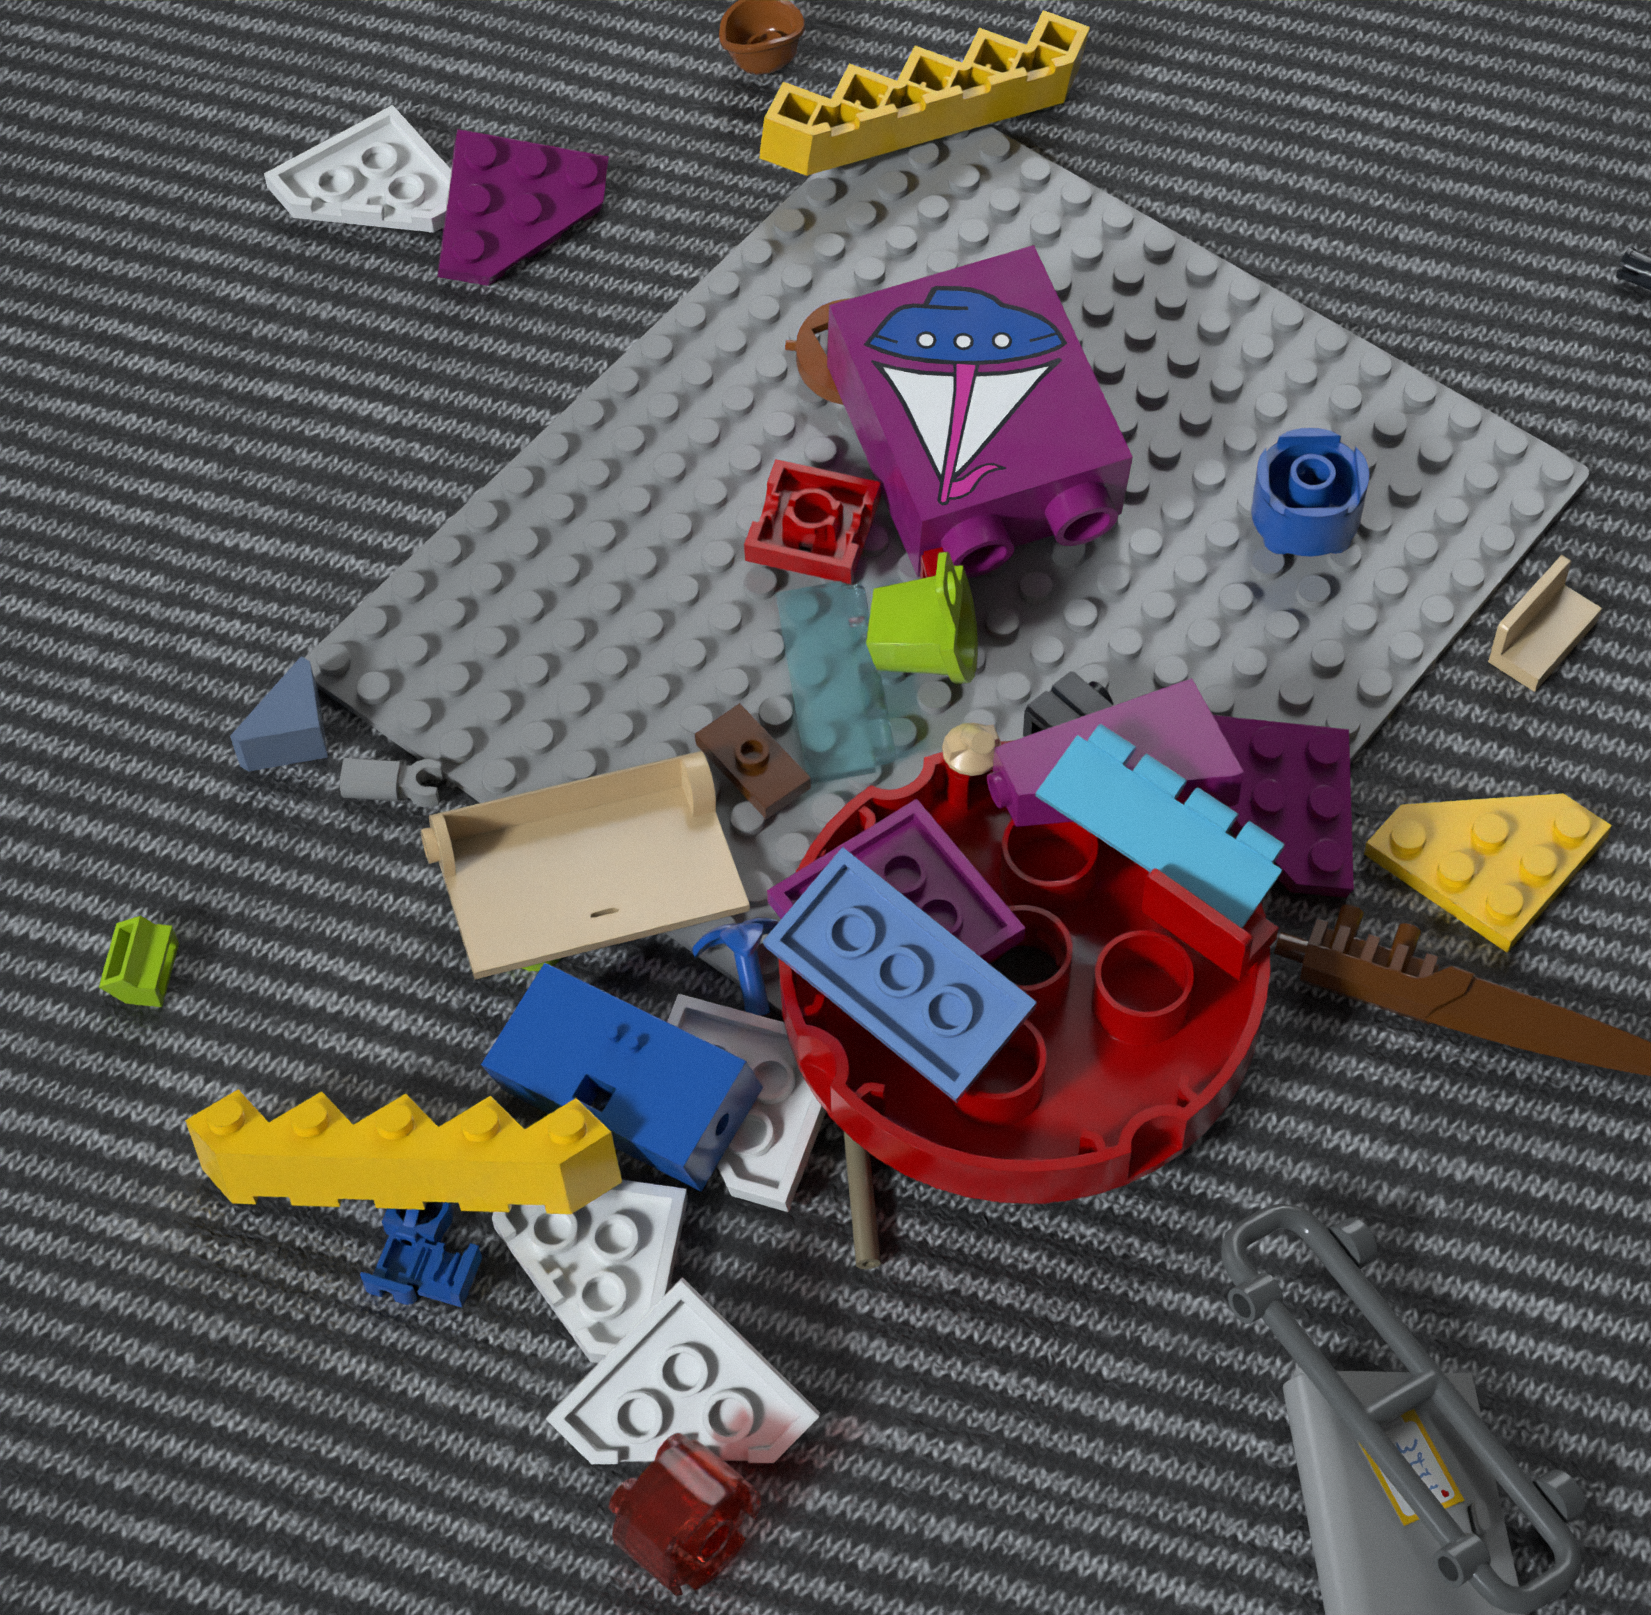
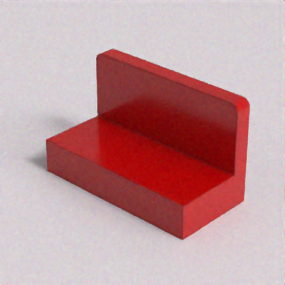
M1154 868L1145 878L1141 912L1238 981L1277 939L1279 927L1256 911L1242 929L1160 870Z

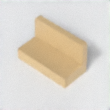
M1563 555L1554 562L1500 622L1488 661L1534 692L1598 622L1602 610L1601 607L1565 585L1572 561Z

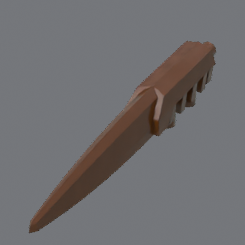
M1343 905L1333 930L1327 928V921L1316 919L1309 941L1281 932L1274 954L1303 964L1299 982L1428 1025L1434 1023L1490 1041L1561 1059L1651 1076V1042L1564 1007L1474 977V973L1453 966L1438 971L1439 965L1436 964L1438 956L1426 953L1424 960L1414 957L1421 936V930L1414 925L1407 923L1399 924L1392 946L1389 949L1379 945L1380 937L1369 934L1366 941L1356 938L1364 912L1356 906Z

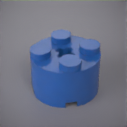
M1299 428L1280 435L1276 444L1267 451L1266 448L1264 449L1257 465L1251 515L1257 531L1263 537L1264 546L1269 551L1275 554L1289 553L1312 557L1329 553H1342L1348 549L1361 523L1369 483L1367 461L1356 446L1353 451L1340 442V435L1330 430Z

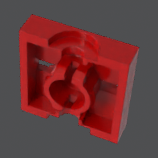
M775 459L767 481L766 498L761 517L758 522L752 521L744 543L745 561L851 584L881 500V482ZM803 546L812 549L811 552L799 550V548Z

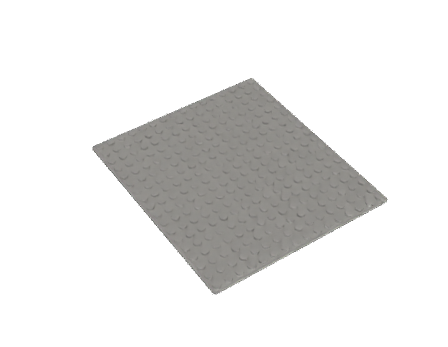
M983 125L812 174L304 658L311 663L318 689L417 759H434L441 762L444 778L480 803L701 751L696 745L695 733L740 703L811 777V789L768 819H765L705 755L714 783L716 814L749 901L750 911L664 932L692 952V948L697 941L708 931L716 927L731 923H742L754 918H770L780 921V917L768 903L767 890L796 872L810 845L825 825L850 800L868 786L872 785L880 789H897L910 784L921 773L924 757L943 752L942 745L945 736L951 729L961 724L973 722L983 725L993 724L1000 741H1012L1023 738L1024 710H1026L1027 705L1046 690L1050 691L1052 685L1070 671L1075 672L1087 683L1095 681L1101 684L1111 696L1113 706L1192 678L1212 715L1349 729L1351 763L1584 487L1589 477V470L1582 463L993 127ZM1034 245L1133 456L1122 514L1118 515L1116 523L1110 530L1090 542L1076 546H1063L1052 535L1014 547V552L1009 560L997 569L978 577L967 578L974 602L978 637L977 667L975 677L971 683L955 684L948 675L879 671L876 669L866 645L873 589L920 579V577L916 576L882 493L851 584L745 561L744 543L752 521L758 522L761 517L766 498L767 481L775 459L876 481L845 406L818 396L804 383L798 372L796 351L785 350L786 340H797L799 329L805 319L817 308L829 302L855 298ZM828 329L815 334L826 355L828 352ZM1299 428L1330 430L1340 435V442L1353 451L1356 446L1367 461L1369 483L1361 523L1357 533L1351 540V545L1342 553H1329L1312 557L1289 553L1275 554L1264 546L1263 537L1253 523L1251 504L1259 457L1265 448L1267 451L1277 443L1278 437L1287 431ZM803 546L799 548V550L811 552L812 549ZM1229 830L1227 834L1236 839V836L1233 834V832ZM765 934L757 947L768 1004L771 1009L783 1016L779 960L777 956L764 946L763 940L768 936V934ZM726 944L712 946L698 956L740 986L734 952ZM1014 946L1006 951L1001 958L990 964L1013 984L1022 986L1042 983L1058 972L1055 960L1051 956L1029 946Z

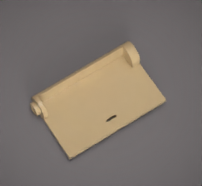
M702 751L429 815L430 827L421 829L422 843L428 863L439 862L474 979L750 911L749 901L716 814L714 783L707 759Z

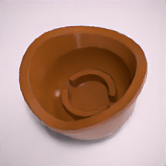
M738 0L722 17L719 40L723 49L727 50L740 69L750 74H770L786 66L797 54L799 38L805 31V21L800 10L789 0Z

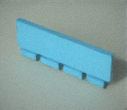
M1099 724L1088 741L1077 735L1037 790L1036 797L1147 871L1151 872L1154 868L1160 870L1243 929L1282 873V869L1273 863L1282 852L1285 844L1250 821L1245 824L1236 839L1227 832L1236 821L1238 813L1198 787L1183 805L1176 799L1185 787L1187 780L1147 753L1142 757L1134 770L1131 771L1125 766L1134 754L1136 746L1104 725Z

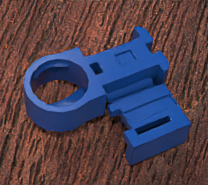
M442 1202V1210L438 1216L430 1222L416 1225L420 1210L407 1209L404 1221L400 1217V1209L386 1210L382 1224L385 1233L389 1235L373 1275L364 1272L360 1274L367 1293L383 1297L384 1292L387 1291L393 1295L395 1302L411 1305L417 1300L413 1287L415 1285L419 1287L418 1294L420 1296L463 1308L482 1260L479 1245L472 1243L469 1244L463 1256L457 1252L452 1254L445 1251L446 1245L441 1243V1240L452 1223L453 1208L451 1202ZM405 1241H410L412 1245H406Z

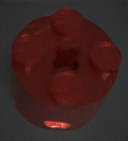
M675 1433L663 1442L656 1453L655 1460L637 1480L635 1478L627 1479L612 1495L609 1502V1510L616 1515L612 1530L613 1541L619 1549L676 1596L683 1595L681 1586L686 1583L696 1591L712 1581L738 1553L747 1539L738 1532V1529L746 1514L756 1521L761 1506V1494L754 1485L701 1442L689 1440L683 1434Z

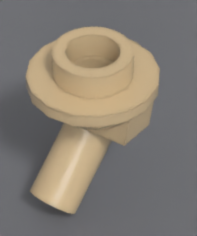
M974 722L961 724L951 729L945 736L942 745L943 757L948 766L959 774L969 776L982 775L993 769L994 747L1000 746L1001 742L993 724L983 725Z

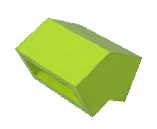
M141 915L116 923L99 988L126 1004L162 1007L179 946L173 926L154 924Z

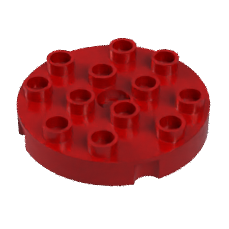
M1000 741V742H1001V745H1003V744H1006V743L1011 742V741ZM943 752L924 757L921 773L910 784L897 789H880L870 785L850 800L825 825L810 845L796 872L917 799L1025 927V940L1016 946L1034 947L1047 953L1055 960L1058 972L1039 984L1016 985L1037 1002L1036 1009L959 1102L956 1103L778 958L784 1024L790 1047L805 1081L832 1120L853 1141L878 1160L910 1178L964 1197L999 1203L1047 1204L1097 1195L1127 1185L1156 1171L1182 1154L1203 1136L1225 1111L1240 1088L1252 1062L1261 1030L1270 978V947L1238 981L1141 912L1145 878L1150 873L1149 871L1075 822L1016 827L1007 807L998 808L991 796L987 775L993 773V769L982 775L969 776L959 774L951 769L944 760ZM1260 903L1255 911L1266 918ZM1005 953L993 959L988 964L995 962L996 960L1001 958Z

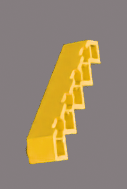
M1043 10L1027 45L979 28L963 62L914 46L897 81L849 63L831 99L783 82L764 117L759 158L808 176L1064 103L1080 69L1090 27Z
M239 1089L185 1120L202 1170L232 1204H256L258 1197L261 1196L289 1197L292 1206L340 1207L342 1199L374 1200L376 1208L425 1210L427 1202L459 1203L461 1211L510 1212L512 1204L545 1205L546 1214H573L622 1183L611 1131L577 1098L526 1129L491 1096L438 1127L407 1094L402 1095L353 1125L322 1091L270 1122L263 1117Z

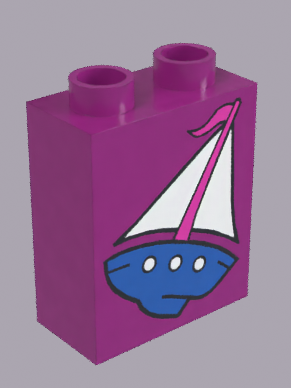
M1034 245L829 305L827 367L876 481L881 482L882 496L917 577H920L921 555L926 550L943 547L944 552L950 553L953 565H963L967 578H973L987 574L1003 565L1012 556L1014 547L1052 535L1055 536L1056 541L1060 545H1081L1102 536L1114 526L1118 515L1122 514L1133 456Z

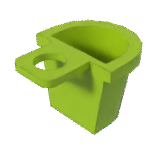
M949 552L939 553L936 576L873 589L866 645L877 670L948 675L955 684L971 683L975 677L978 637L974 602L963 565L954 566Z

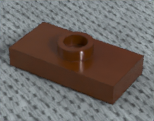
M740 703L695 733L696 745L765 819H768L811 789V777Z

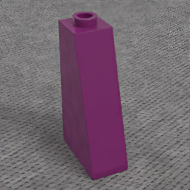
M1191 678L994 747L993 773L987 775L988 787L998 808L1006 806L1016 827L1074 822L1036 797V792L1075 737L1078 735L1088 741L1099 724L1104 725L1136 746L1134 754L1125 766L1131 771L1134 770L1142 757L1147 753L1185 778L1187 783L1176 799L1183 805L1197 787L1227 807L1238 804L1244 772L1195 682Z

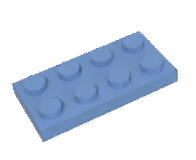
M844 847L840 849L763 940L764 946L956 1103L959 1102L1037 1007L1035 1000Z

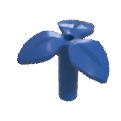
M754 918L742 923L725 924L708 931L692 948L695 958L708 948L718 944H726L734 952L745 1011L751 1014L761 1016L770 1013L757 947L763 935L769 934L779 923V920Z

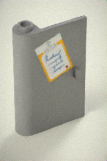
M1301 1368L1296 1369L1293 1372L1294 1378L1288 1380L1283 1385V1393L1325 1615H1525L1507 1613L1490 1605L1477 1593L1469 1581L1455 1588L1447 1585L1439 1577L1433 1564V1556L1436 1551L1442 1548L1303 1370ZM1337 1371L1363 1406L1413 1377L1410 1372ZM1444 1373L1482 1420L1472 1373ZM1429 1398L1381 1427L1462 1531L1475 1534L1485 1543L1491 1557L1490 1566L1505 1583L1519 1587L1495 1477L1434 1401Z

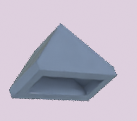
M302 656L230 735L239 765L248 772L328 758L317 684L310 661Z

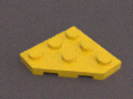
M1564 793L1402 804L1366 842L1364 855L1508 953L1608 838L1612 825Z

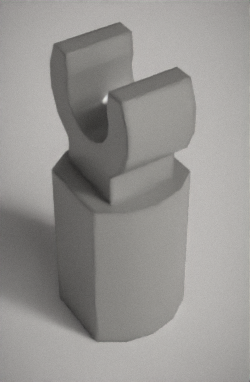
M344 758L340 774L341 795L343 798L401 801V798H410L421 807L438 806L440 799L437 788L424 787L421 784L426 780H443L442 763L434 759H423L411 766H405L402 761Z

